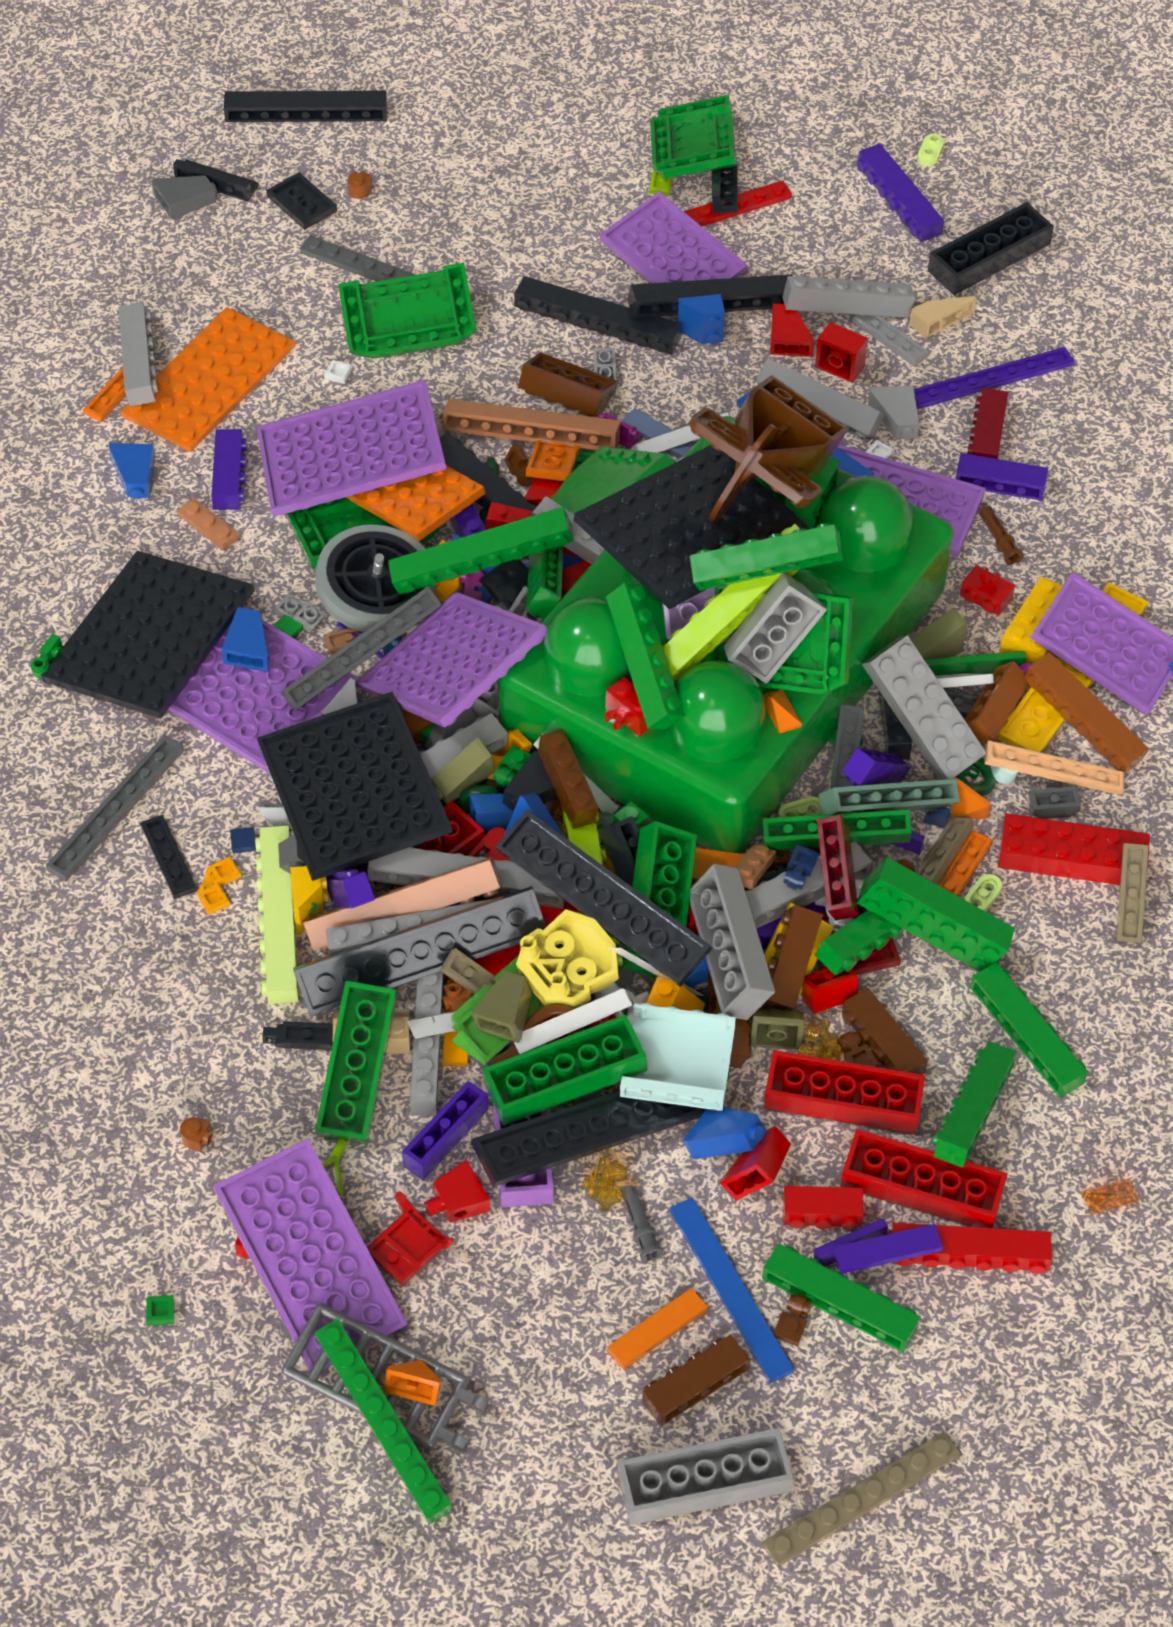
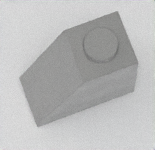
M913 385L869 387L868 405L886 414L882 422L894 438L905 440L917 438L919 419Z

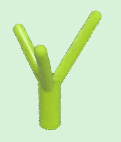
M343 1139L338 1140L330 1157L322 1164L324 1169L330 1164L334 1165L339 1196L343 1195L339 1160L348 1145Z

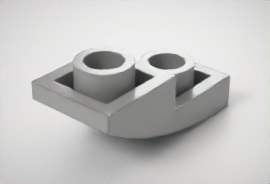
M593 348L594 372L616 380L615 348Z
M290 593L274 608V613L283 617L286 614L303 624L305 630L311 632L326 617V614L311 603L303 604Z

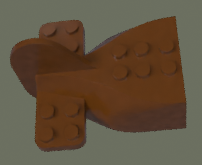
M773 375L752 389L734 418V424L710 408L705 407L692 416L688 423L692 433L696 436L704 437L711 442L710 444L713 448L725 452L736 460L734 475L715 504L709 520L716 523L728 510L748 481L757 477L770 484V488L775 492L787 496L793 505L800 508L808 507L822 492L821 487L810 478H814L822 472L849 429Z

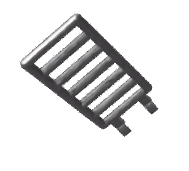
M320 1303L316 1306L282 1366V1374L360 1413L353 1399L342 1392L345 1386L339 1376L332 1387L318 1380L329 1361L323 1350L309 1375L294 1368L322 1317L325 1316L333 1321L338 1318L345 1330L348 1328L361 1335L355 1345L360 1356H362L370 1340L385 1347L371 1371L377 1383L394 1352L408 1358L407 1362L422 1360L439 1379L443 1376L457 1383L429 1436L414 1429L427 1405L425 1403L416 1401L408 1418L402 1425L412 1441L428 1449H433L438 1440L462 1453L465 1452L469 1445L468 1438L445 1428L456 1406L460 1401L485 1415L490 1406L488 1399L466 1390L469 1384L467 1376L325 1304ZM389 1394L387 1400L394 1409L400 1397Z

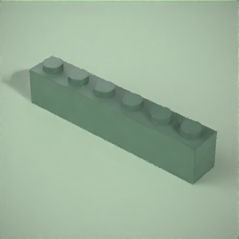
M956 779L834 787L819 794L822 815L896 810H931L947 808L960 802Z

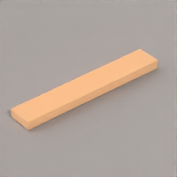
M989 740L986 744L985 764L1112 794L1122 795L1124 792V772Z

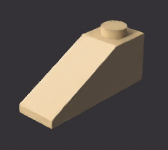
M975 296L926 301L911 309L909 324L926 339L974 313L977 298Z

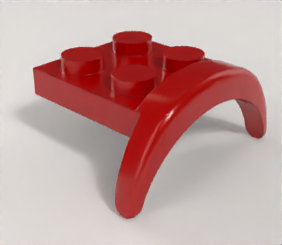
M398 1191L395 1194V1199L403 1214L369 1244L367 1249L373 1260L403 1287L442 1249H448L454 1243V1238H449L435 1229L411 1205L404 1193Z

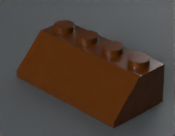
M540 352L523 364L518 388L525 390L527 394L542 396L548 402H558L567 409H577L586 416L596 417L605 410L618 381Z

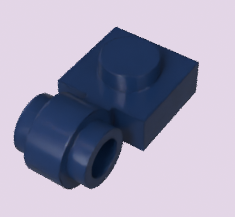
M796 845L787 866L789 869L783 883H786L787 887L797 890V888L802 890L807 876H811L819 853Z

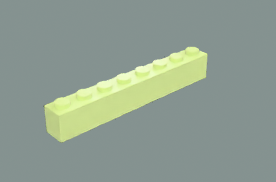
M289 826L260 828V837L255 838L256 852H261V857L256 858L257 872L262 874V877L257 878L258 892H262V898H258L259 912H263V918H259L260 933H264V939H260L261 954L265 953V959L261 960V974H266V980L261 981L262 995H267L268 1004L298 1002V984L293 971V967H296L297 964L291 874L279 868L278 844L290 837Z

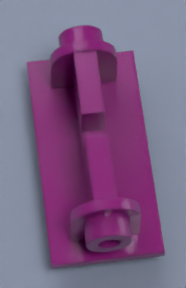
M607 412L600 413L598 418L618 420ZM621 421L619 444L631 449L642 437V434L636 430V427Z
M479 570L476 573L462 575L460 583H464L463 592L459 593L481 601L482 592L473 590L474 587L483 586L479 580L484 576V571Z

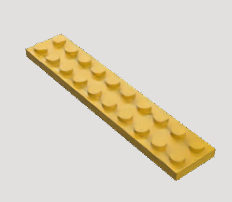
M1108 582L1102 590L1139 616H1142L1148 608L1149 601ZM1054 655L1087 689L1091 687L1094 680ZM1031 687L1007 719V724L1002 727L998 734V740L1011 746L1043 753L1066 720Z

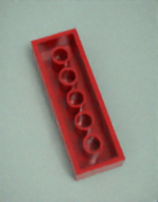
M1005 813L997 868L1120 885L1123 844L1150 845V833Z
M773 1050L763 1109L916 1135L925 1075Z
M856 1129L842 1171L840 1187L863 1188V1194L972 1227L993 1228L1008 1173L966 1161L962 1168L934 1157V1151Z

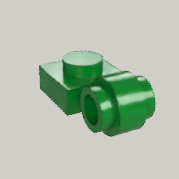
M52 633L39 650L40 657L32 661L31 670L36 678L42 679V673L49 669V664L63 649L59 636Z
M512 746L501 760L500 766L496 768L493 779L503 787L508 786L531 754Z

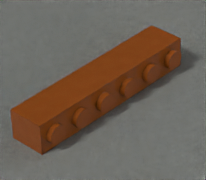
M1050 652L1029 667L1024 677L1029 686L1034 688L1048 704L1052 705L1060 713L1064 720L1068 721L1082 737L1089 741L1094 749L1110 762L1113 768L1125 774L1143 760L1149 748Z

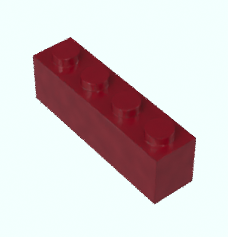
M983 388L982 395L977 396L975 409H979V412L974 411L972 424L976 425V428L971 427L969 440L973 441V444L969 443L967 454L998 459L1009 391Z
M841 815L818 819L817 826L827 911L835 921L858 917L859 909L849 826Z

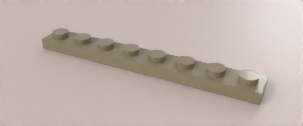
M942 1432L762 1542V1546L776 1566L780 1567L960 1456V1452L947 1434Z

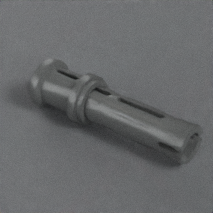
M626 1186L621 1189L620 1194L634 1228L633 1239L639 1245L641 1251L640 1259L642 1262L659 1259L663 1255V1250L657 1244L655 1238L656 1230L648 1223L636 1186Z

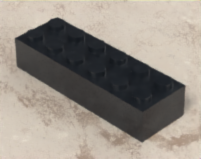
M1026 202L930 252L927 271L953 295H956L1050 245L1054 225Z

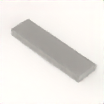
M856 314L852 317L853 323L915 367L929 356L928 350L881 316Z

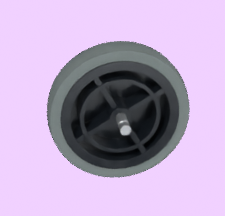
M362 525L342 531L325 545L319 556L315 571L316 591L319 600L327 612L337 621L357 631L365 632L426 588L423 587L410 593L399 594L392 584L388 560L424 550L425 547L407 533L388 526ZM436 584L429 587L434 595L436 591Z

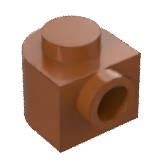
M353 171L347 180L348 193L352 198L362 199L373 189L372 177L365 171L360 173Z
M457 982L444 985L445 996L442 997L445 1011L455 1012L470 999L468 990Z
M191 1117L184 1120L180 1126L181 1139L185 1147L201 1152L204 1145L208 1146L213 1137L210 1122Z

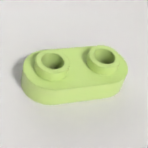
M937 134L927 135L919 149L918 162L923 166L935 165L943 150L944 139Z
M811 796L786 803L780 807L778 817L822 815L820 800L818 797Z
M992 874L981 876L968 892L965 900L971 904H978L980 906L978 908L987 912L1001 893V880ZM989 887L992 889V891H988L985 888Z

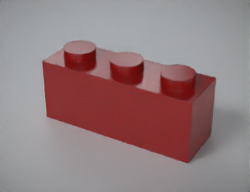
M784 1185L783 1225H789L792 1228L816 1226L818 1229L842 1227L845 1230H854L857 1227L862 1228L864 1217L863 1188Z

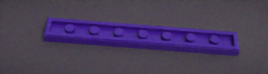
M1066 347L915 388L913 390L916 407L918 410L982 392L983 388L992 389L1074 366V360Z

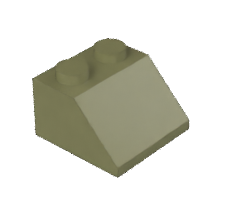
M768 1007L759 1008L752 1016L750 1045L801 1050L804 1012L787 1009L776 1010Z

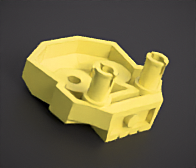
M565 910L544 930L538 928L529 935L524 936L520 941L521 950L516 963L518 972L526 977L530 990L544 1007L552 1004H566L576 1009L591 1001V994L609 987L619 979L617 953L608 948H616V944L593 918ZM558 944L564 945L562 948H556ZM580 971L586 972L585 975H578Z

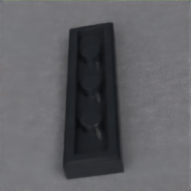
M163 814L140 822L142 831L173 899L196 892L197 889Z

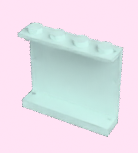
M634 1003L632 1027L646 1054L647 1071L633 1077L622 1076L620 1097L723 1111L736 1017H730L724 1013L716 1015L704 1013L701 1010L687 1011L673 1006L665 1008L657 1007L650 1003Z

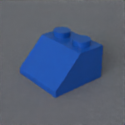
M721 294L678 298L677 322L682 323V334L701 344L723 342L725 310Z

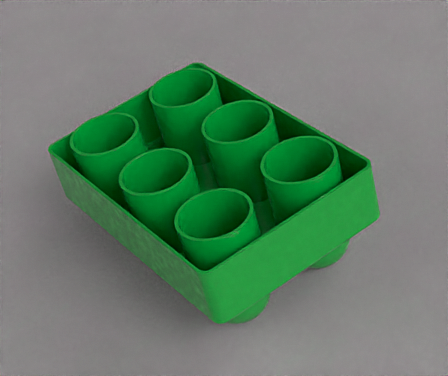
M723 416L734 424V417ZM701 437L683 458L711 445V442ZM839 469L837 486L829 493L822 505L819 525L824 523L835 524L840 534L843 560L799 569L792 578L803 584L810 592L853 597L848 684L824 694L784 690L802 723L800 728L779 734L766 710L763 693L776 689L760 687L755 678L739 665L727 661H711V653L703 659L706 662L689 668L675 682L674 685L684 716L666 729L651 728L639 737L624 723L620 729L614 730L613 722L616 719H611L606 723L605 713L609 711L606 708V690L623 677L633 684L606 596L623 583H641L605 549L541 622L547 628L543 641L533 646L521 661L516 662L509 668L505 676L498 679L499 723L505 730L518 729L532 743L530 754L534 750L538 752V749L533 744L542 733L547 734L564 730L582 772L606 795L625 805L630 801L657 822L696 834V843L709 850L742 854L761 830L763 818L771 817L837 731L840 706H856L874 683L862 666V663L896 638L906 635L909 637L943 593L953 539V528L948 521L909 503L904 493L890 481L876 476L864 475L856 477ZM760 477L755 478L785 504L786 496L772 490L770 484ZM643 586L661 645H665L671 639L666 637L662 603Z

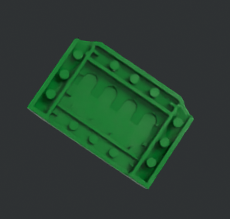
M729 94L659 109V116L653 117L650 121L652 164L654 170L663 178L699 174L737 166L733 114Z
M464 262L443 266L444 270L365 284H360L359 280L338 284L350 354L371 359L457 345L476 332V325Z
M600 447L567 477L550 499L575 514L676 463V461L665 453Z
M346 497L287 513V519L310 566L315 569L325 545L342 531L362 525H382L397 529ZM438 527L419 542L431 540L440 531V528Z
M726 585L715 587V595H719ZM811 592L827 608V611L767 684L753 676L759 686L824 694L848 684L853 597ZM740 625L711 652V661L731 662L727 658L724 645Z

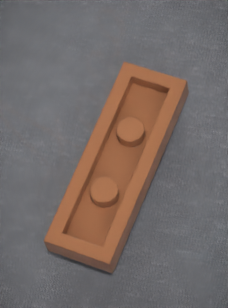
M194 498L177 510L178 516L222 550H225L240 539L237 531Z
M753 845L735 868H738L745 888L753 889L775 860V850H771L764 845Z

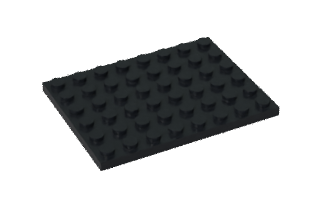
M711 445L576 512L573 519L668 609L705 591H699L693 582L690 555L697 554L698 551L705 549L711 551L721 549L723 545L744 544L745 541L750 539H768L773 534H781L786 528H791L794 524L800 529H811L755 478L748 481L728 510L716 523L710 521L709 516L733 477L736 461L723 451L716 450Z
M136 551L65 643L61 652L49 664V669L42 673V680L48 684L162 719L230 626L237 607L243 608L254 593V585Z
M393 691L257 737L262 755L312 881L453 832Z

